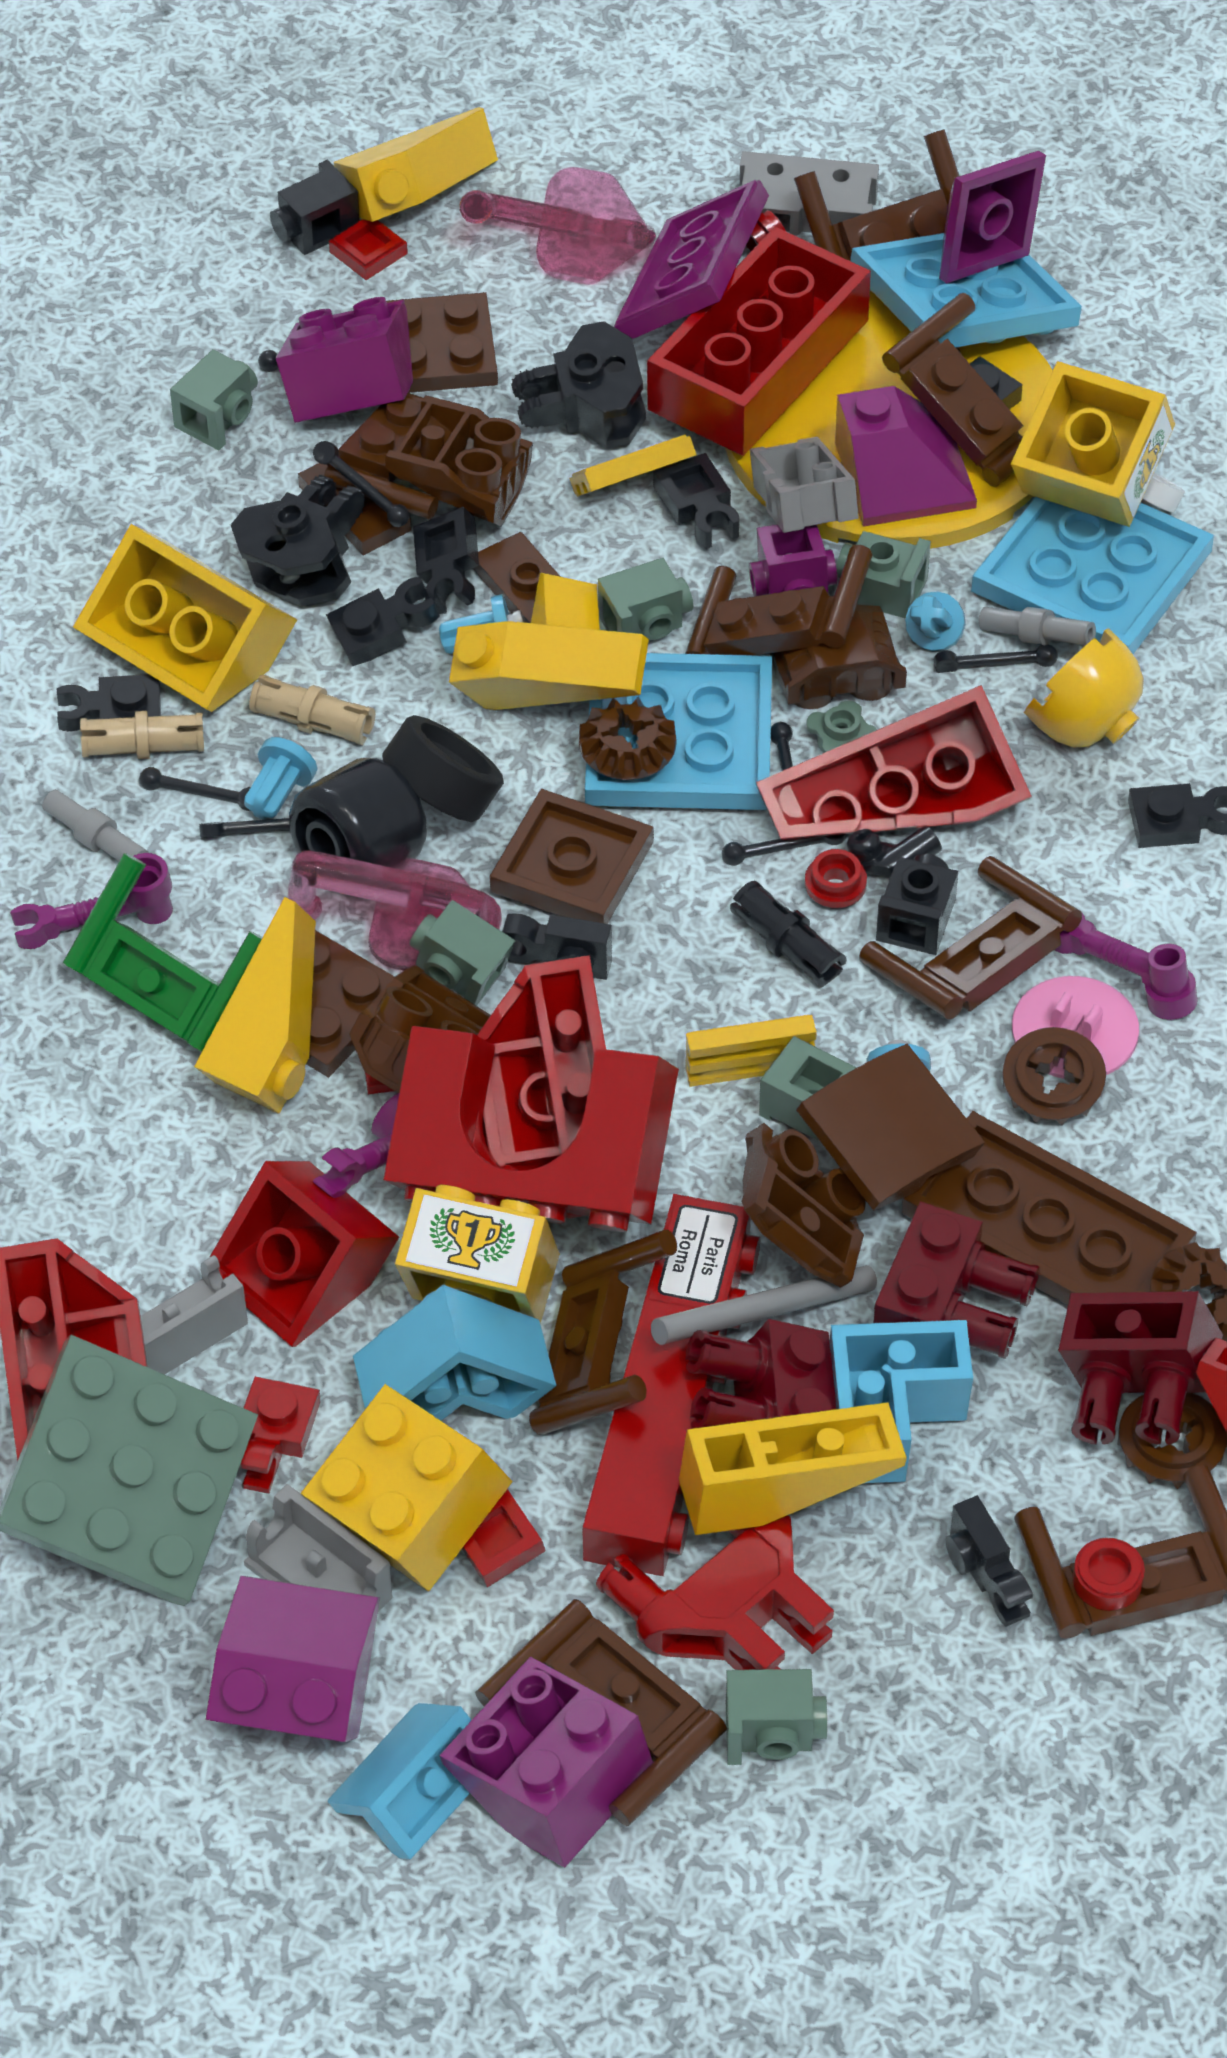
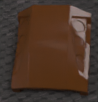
M425 395L421 401V411L395 451L389 450L386 454L385 468L399 479L409 481L431 496L437 497L438 500L456 508L464 507L473 516L502 527L524 486L531 464L533 442L522 439L519 426L510 420L489 418L478 408Z
M857 604L845 643L840 648H831L822 643L816 647L811 646L770 653L776 678L782 686L788 705L795 704L804 709H818L829 704L837 694L850 693L861 700L874 701L887 696L892 687L894 689L906 688L907 670L906 667L900 664L896 656L884 612L880 606Z
M414 964L393 977L377 998L359 1014L349 1035L364 1072L397 1093H400L412 1026L468 1032L478 1035L491 1015L424 973L423 969Z
M763 1123L747 1133L745 1138L747 1157L742 1180L743 1198L741 1201L744 1210L766 1238L808 1272L842 1288L853 1280L864 1237L863 1232L859 1228L857 1216L864 1212L866 1200L841 1168H835L825 1175L820 1169L818 1170L819 1160L817 1152L810 1140L801 1132L788 1129L772 1137L773 1130Z

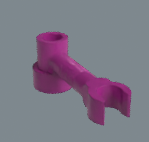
M141 853L134 855L133 857L145 863L146 866L117 917L136 913L137 917L144 923H162L169 919L173 912L170 899L172 880L165 860L156 854ZM94 897L87 901L82 900L81 903L78 901L75 904L71 903L55 908L48 904L42 906L36 904L17 906L10 912L15 926L36 924L32 928L15 932L18 946L23 949L39 948L48 940L57 938L62 931L78 928L80 925L83 926L98 898Z
M1083 913L1082 920L1074 931L1066 932L1063 930L1060 933L1061 945L1055 951L1062 954L1075 953L1077 955L1088 953L1141 976L1142 983L1145 984L1148 1008L1156 1017L1167 1020L1179 1019L1189 1015L1197 1006L1198 998L1195 977L1187 968L1186 953L1182 947L1167 943L1154 947L1150 952L1144 951L1098 931L1092 922L1085 920Z
M399 1093L391 1097L380 1108L373 1120L371 1131L378 1140L355 1150L350 1148L341 1150L336 1147L322 1156V1159L332 1167L324 1175L315 1178L313 1182L331 1197H340L352 1185L357 1184L364 1174L386 1165Z

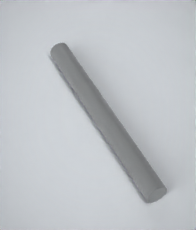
M865 1265L855 1268L852 1282L842 1288L817 1277L655 1318L651 1324V1333L659 1345H664L691 1338L697 1330L710 1333L870 1292L876 1288L877 1277L872 1267Z

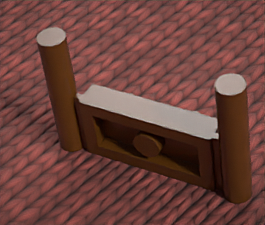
M945 129L924 136L940 186L939 190L865 213L832 225L815 171L795 177L794 181L815 245L850 261L852 248L944 233L951 188L954 179L960 176Z
M960 293L885 352L882 360L889 371L898 373L901 376L900 379L975 465L982 469L984 480L989 485L997 487L1014 473L1011 462L1023 438L1018 432L1023 427V424L948 339L942 343L938 341L975 311L976 307L973 299L966 293Z
M407 393L404 400L381 404L338 449L339 457L394 505L402 504L408 509L409 513L431 520L438 508V498L394 483L393 481L397 477L385 468L386 454L389 450L395 451L421 411V401L423 398ZM328 465L326 467L324 476L334 479L333 482L336 483V488L343 490V487L347 488V486L358 489L333 466Z
M853 545L849 549L834 596H829L824 586L729 600L737 575L730 567H716L685 654L754 656L811 646L816 647L822 643L831 648L842 647L845 643L873 556L872 551L864 545Z
M988 856L981 862L978 868L979 877L1015 900L926 963L920 971L875 941H870L863 946L860 951L859 960L946 1019L951 1020L960 1013L962 1007L972 1011L1061 945L1060 933L1063 930L1066 932L1074 931L1082 920V912L997 858Z
M665 1229L564 1267L562 1278L567 1288L562 1294L549 1351V1359L556 1387L538 1400L540 1407L532 1410L530 1413V1426L536 1434L544 1435L641 1402L646 1398V1385L638 1375H632L610 1383V1372L619 1332L623 1323L622 1317L629 1287L620 1281L618 1276L674 1255L677 1251V1241L671 1231Z
M1207 1465L1194 1466L1183 1475L1205 1532L1199 1531L1135 1547L1141 1555L1145 1567L1142 1590L1138 1598L1131 1605L1120 1610L1105 1611L1096 1609L1085 1603L1078 1596L1073 1585L1075 1563L1062 1567L1038 1507L1022 1509L1014 1516L1018 1531L1061 1638L1067 1639L1078 1636L1085 1629H1088L1090 1636L1222 1603L1224 1594H1227V1510Z
M573 1599L475 1692L477 1699L485 1706L531 1656L638 1715L653 1763L609 1805L613 1816L625 1826L632 1824L727 1731L725 1722L718 1714L712 1710L704 1709L690 1694L599 1619L594 1618L590 1610L577 1599Z

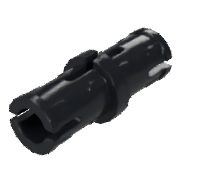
M756 880L748 882L735 894L733 899L736 902L730 904V911L757 931L766 940V948L779 958L784 955L820 988L824 987L842 972L843 968L841 966L846 964V956L831 944L829 945L809 927L810 920L800 911H790Z

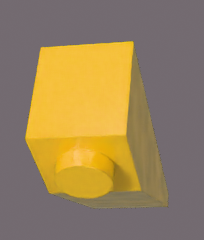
M477 107L334 161L333 164L358 191L359 218L373 222L425 202L498 161L484 108Z
M513 621L461 626L457 628L449 683L484 709L489 710L636 696L641 694L649 639L643 634Z
M286 897L283 898L194 1066L214 1083L280 1114L285 1102L293 1098L301 1088L305 1077V1065L309 1059L316 921L295 901Z
M887 1402L687 1429L679 1482L695 1535L766 1525L905 1466L907 1457L889 1403Z

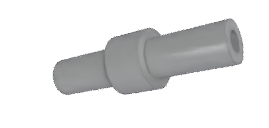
M983 607L979 615V627L981 630L1019 635L1020 640L1026 643L1046 645L1053 640L1086 645L1096 635L1094 622L1055 617L1054 612L1049 609L1026 607L1021 612Z
M56 789L49 792L42 804L43 810L74 830V838L92 851L98 852L102 849L118 861H120L124 853L131 856L149 853L146 849L117 830V823L98 809L91 808L87 810Z

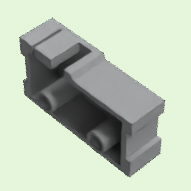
M742 151L740 186L753 180H760L769 194L762 213L769 210L774 215L775 213L789 214L790 234L799 235L801 232L811 233L794 181L795 177L815 171L833 225L873 211V205H876L878 195L879 164Z
M818 437L800 439L795 443L768 448L763 446L750 449L754 488L766 502V511L784 533L827 522H844L859 519L855 479Z

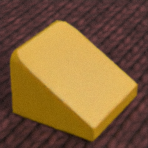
M540 573L531 623L600 630L597 584Z

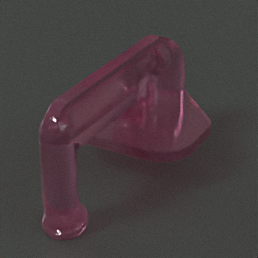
M568 167L558 171L548 183L544 203L472 190L461 198L459 204L462 217L473 224H480L487 219L540 228L536 254L541 268L554 278L582 284L599 282L639 252L651 247L656 239L654 228L645 223L616 177L607 172L586 168Z
M315 851L300 852L292 862L288 885V899L295 901L314 920L322 912V902L316 896L317 888L376 901L368 938L369 948L373 956L380 963L390 968L404 971L416 963L419 951L409 945L412 936L428 914L438 918L451 900L456 901L495 928L500 930L501 908L495 899L483 891L471 888L462 875L450 866L418 859H405L395 867L389 868Z

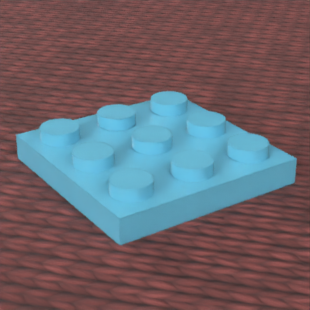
M944 233L852 248L850 261L871 271L870 290L911 332L958 294L966 293L973 299L976 307L975 311L938 340L940 343L948 339L955 348L984 342L1000 343L1007 338L1029 334L1046 335L1054 330L1079 325L1082 306L1030 255L950 283H945L939 279Z
M1035 497L973 574L971 592L1014 611L1022 612L1026 607L1052 610L1055 617L1094 622L1096 627L1095 638L1099 642L1104 630L1109 628L1134 654L1212 552L1214 535L1143 503H1140L1130 527Z
M647 653L641 694L617 697L615 699L621 705L632 704L639 696L645 707L650 708L661 705L665 718L675 722L677 739L675 753L670 762L657 773L633 780H622L605 776L595 771L586 763L585 803L592 806L767 810L756 782L770 777L772 656ZM612 698L589 700V714L592 707L607 708ZM619 728L618 736H623L627 742L631 743L632 748L635 749L637 735H632L628 728Z

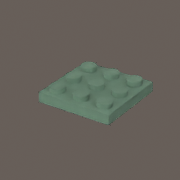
M70 1335L63 1343L1 1503L0 1531L161 1599L185 1606L192 1598L258 1414Z

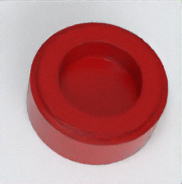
M1116 1538L1093 1540L1084 1545L1076 1556L1073 1571L1075 1591L1085 1603L1096 1609L1105 1611L1123 1609L1131 1605L1140 1595L1145 1573L1143 1559L1133 1546L1123 1540Z

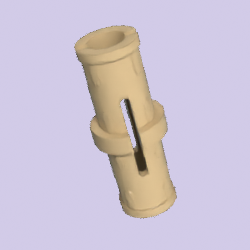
M264 674L260 675L258 682L254 683L249 701V707L252 712L296 724L301 732L311 734L315 730L341 737L362 746L367 737L363 736V733L369 735L375 723L376 714L375 709L372 707L337 699V697L327 695V690L319 686L312 685L307 689L282 682Z
M135 711V717L80 719L82 757L137 753L138 759H150V753L196 750L204 752L202 713L148 717L147 711Z

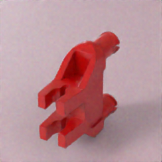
M789 1515L763 1526L728 1531L736 1539L675 1590L669 1589L664 1591L635 1565L633 1560L626 1554L615 1558V1564L620 1567L619 1572L611 1563H608L597 1579V1589L601 1593H605L636 1621L635 1629L638 1639L651 1651L666 1657L725 1660L735 1670L780 1669L778 1665L785 1660V1651L761 1629L771 1619L776 1621L811 1654H814L832 1638L833 1630L826 1624L833 1618L834 1610L794 1573L792 1526Z

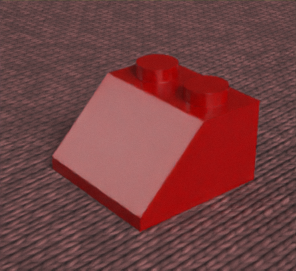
M265 1161L210 1257L213 1255L217 1257L220 1265L219 1271L223 1279L234 1274L244 1286L246 1308L291 1347H296L372 1285L398 1241L399 1236L347 1192L340 1197L333 1198L317 1186L313 1180L324 1175V1173L310 1161Z

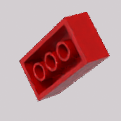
M774 227L735 268L721 300L692 313L647 360V410L744 456L868 322L871 271Z

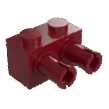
M920 1201L875 1302L873 1323L966 1320L969 1346L1006 1359L1009 1354L1008 1347H1012L1016 1335L1019 1318L1008 1317L965 1303L963 1299L966 1292L969 1293L972 1288H976L1019 1302L1020 1305L1027 1307L1031 1301L1029 1294H1034L1040 1266L1029 1265L986 1251L985 1243L981 1242L983 1221Z
M1199 1291L1070 1294L1058 1351L1081 1387L1077 1412L1071 1427L1072 1434L1077 1439L1097 1445L1100 1429L1102 1430L1100 1439L1102 1444L1105 1445L1113 1442L1116 1435L1115 1426L1122 1394L1144 1393L1140 1417L1135 1427L1136 1434L1147 1442L1161 1445L1162 1432L1165 1429V1442L1167 1445L1178 1441L1186 1393H1206L1196 1374L1199 1362L1214 1339H1222L1223 1337Z
M768 1319L747 1342L709 1334L707 1331L702 1330L694 1332L689 1340L685 1360H689L686 1365L688 1372L733 1380L735 1396L714 1392L709 1388L698 1390L690 1411V1418H695L691 1422L692 1429L837 1409L829 1332Z

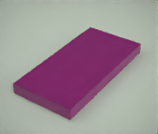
M753 180L666 220L614 325L616 329L635 339L721 300L768 200L769 194L761 181Z

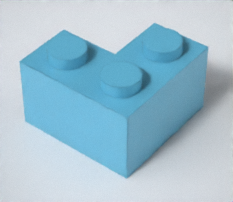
M446 1285L440 1286L437 1290L425 1296L423 1301L394 1324L382 1330L375 1339L353 1355L365 1409L384 1384H386L440 1421L462 1404L504 1419L514 1418L556 1387L539 1319Z
M967 1321L831 1325L829 1340L836 1408L842 1409L888 1402L907 1457L905 1466L865 1483L905 1482L912 1441L910 1423L965 1421L967 1419L973 1383Z

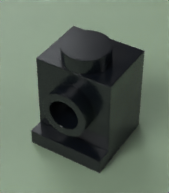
M328 159L318 164L319 173L278 191L279 208L270 212L271 225L279 239L283 242L290 240L303 255L329 244V240L360 221L357 189Z
M919 854L913 860L898 856L885 894L881 895L878 904L876 941L937 955L956 901L958 871L949 869L943 859L932 854ZM897 917L924 923L926 927L898 921Z

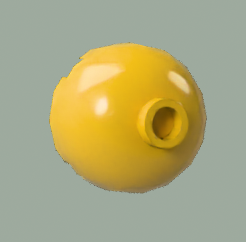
M1108 628L1104 630L1100 642L1096 638L1092 639L1047 682L1046 686L1052 691L1043 700L1047 702L1042 706L1033 698L1023 713L1041 731L1061 744L1073 748L1090 747L1104 737H1107L1115 744L1140 719L1132 711L1143 694L1144 677L1139 662L1129 648Z

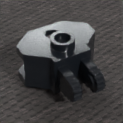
M605 321L582 325L565 351L553 353L554 364L536 367L530 371L527 369L524 372L520 371L512 379L511 386L515 398L518 397L519 400H524L518 406L519 420L521 425L524 424L525 427H531V429L533 427H548L565 423L567 433L581 432L604 448L609 449L629 445L646 420V410L641 396V392L644 389L633 340Z
M319 475L318 477L315 476L311 480L310 485H306L298 496L287 492L279 501L244 508L231 523V528L239 552L247 562L255 586L301 607L339 599L351 584V579L342 557L349 548L344 536L356 523L355 520L360 518V514L363 513L362 510L366 499H364L365 494L362 493V490L347 486V488L343 487V490L339 491V495L336 496L337 488L335 486L336 483L333 482L334 479ZM285 576H300L293 583L286 584L282 582Z

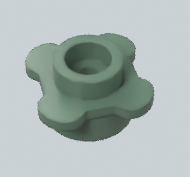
M842 701L838 706L829 709L825 713L813 712L808 716L806 722L807 730L817 735V743L823 753L877 730L875 726L866 723L861 716L862 707L854 701Z

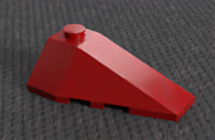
M982 685L756 782L758 791L780 840L853 834L861 829H870L872 832L921 828L925 825L932 827L975 823L1032 797Z

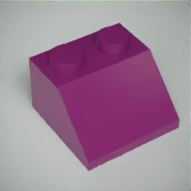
M240 1576L216 1649L205 1720L341 1742H348L358 1738L380 1597Z

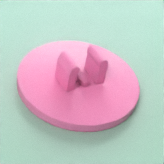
M1063 976L1039 983L1022 996L1012 1018V1034L1015 1042L1027 1033L1048 1027L1066 1028L1085 1036L1101 1053L1106 1067V1075L1124 1065L1132 1056L1138 1043L1139 1022L1130 1002L1112 986L1088 977ZM1060 1059L1058 1066H1054L1049 1075L1064 1079V1059Z

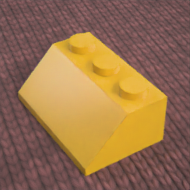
M130 524L73 628L201 707L213 712L256 681L260 675L269 671L297 619L166 540Z

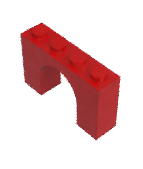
M412 1026L383 1179L405 1190V1201L412 1203L416 1188L435 1192L438 1185H449L471 1192L475 1195V1201L500 1207L502 1200L509 1199L530 1204L540 1210L539 1216L546 1217L549 1223L564 1224L566 1215L569 1213L589 1216V1226L615 1232H627L629 1222L652 1224L679 1072L677 1067L656 1055L596 1048L584 1117L575 1139L560 1156L544 1166L526 1171H510L503 1169L494 1160L488 1150L483 1133V1111L495 1046L474 1033Z

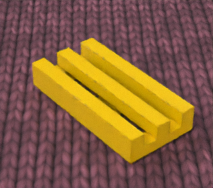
M686 434L583 469L573 473L569 479L573 491L578 497L695 456L696 452L691 437H686Z
M802 1015L686 1033L685 1070L689 1087L764 1076L794 1036L815 1046L814 1040H816L817 1031L813 1016Z

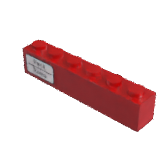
M673 1194L664 1230L671 1231L675 1236L677 1251L674 1255L654 1263L623 1377L626 1378L632 1375L641 1377L646 1385L647 1394L643 1401L615 1410L613 1413L582 1527L583 1561L602 1565L611 1563L614 1567L620 1568L615 1564V1558L626 1554L644 1573L664 1577L669 1554L682 1555L689 1526V1514L680 1513L684 1496L679 1482L686 1432L687 1429H692L691 1422L695 1419L690 1418L692 1402L701 1388L712 1389L714 1383L726 1384L727 1379L701 1373H689L686 1369L689 1360H685V1355L690 1338L659 1345L652 1336L651 1324L655 1318L747 1295V1290L738 1289L742 1273L754 1275L761 1237L750 1235L751 1218L743 1206ZM741 1325L730 1328L740 1329ZM728 1328L710 1332L709 1334L726 1337Z

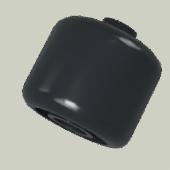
M378 758L356 759L310 784L295 795L289 812L290 834L302 862L320 883L337 892H359L408 864L420 855L427 836L426 816L420 798L396 767Z

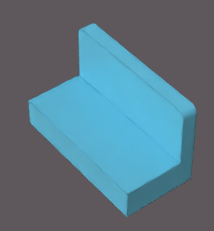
M426 1703L414 1705L328 1799V1803L337 1813L363 1816L391 1853L398 1858L411 1860L470 1794L442 1764L439 1756L471 1722L470 1717L461 1706Z

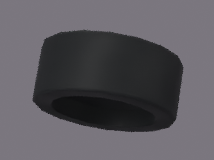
M417 715L407 717L382 753L383 761L399 770L421 800L458 820L467 822L479 820L504 784L502 773L483 752L457 733L425 717Z

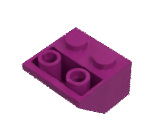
M374 297L358 302L353 306V311L334 315L331 309H319L308 312L299 317V322L294 325L276 356L295 423L404 400L413 383L408 318L404 299L387 303L385 297Z
M531 1656L439 1755L442 1764L505 1831L527 1847L564 1868L612 1816L609 1805L653 1763L638 1715Z

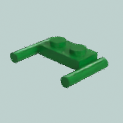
M124 853L63 963L83 974L172 1033L183 1038L194 1048L203 1051L263 937L249 931L220 984L131 927L116 921L118 914L146 866L145 863L137 858Z

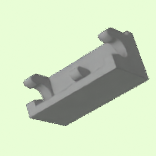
M215 1255L201 1263V1280L141 1315L148 1368L165 1375L248 1324L244 1286L234 1274L225 1279L222 1278L219 1271V1261Z
M286 1484L274 1496L272 1509L275 1511L271 1523L266 1528L255 1520L250 1523L246 1534L249 1557L244 1560V1566L261 1579L380 1597L378 1612L393 1598L390 1562L290 1485Z

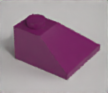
M1038 150L954 179L944 230L939 279L945 283H950L1029 255L1046 160L1044 153Z
M895 386L837 395L835 445L842 465L855 479L858 513L863 527L977 507V498L957 443L919 400Z

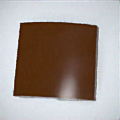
M908 1043L886 1052L841 1076L801 1102L796 1109L873 1211L918 1192L930 1176L973 1158L985 1144L982 1137Z

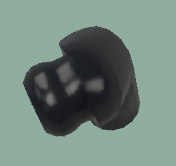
M926 825L898 844L880 841L879 835L873 833L870 829H861L854 832L847 841L848 852H851L859 859L866 874L885 878L891 877L898 856L913 860L919 854L936 855L942 851L938 837Z

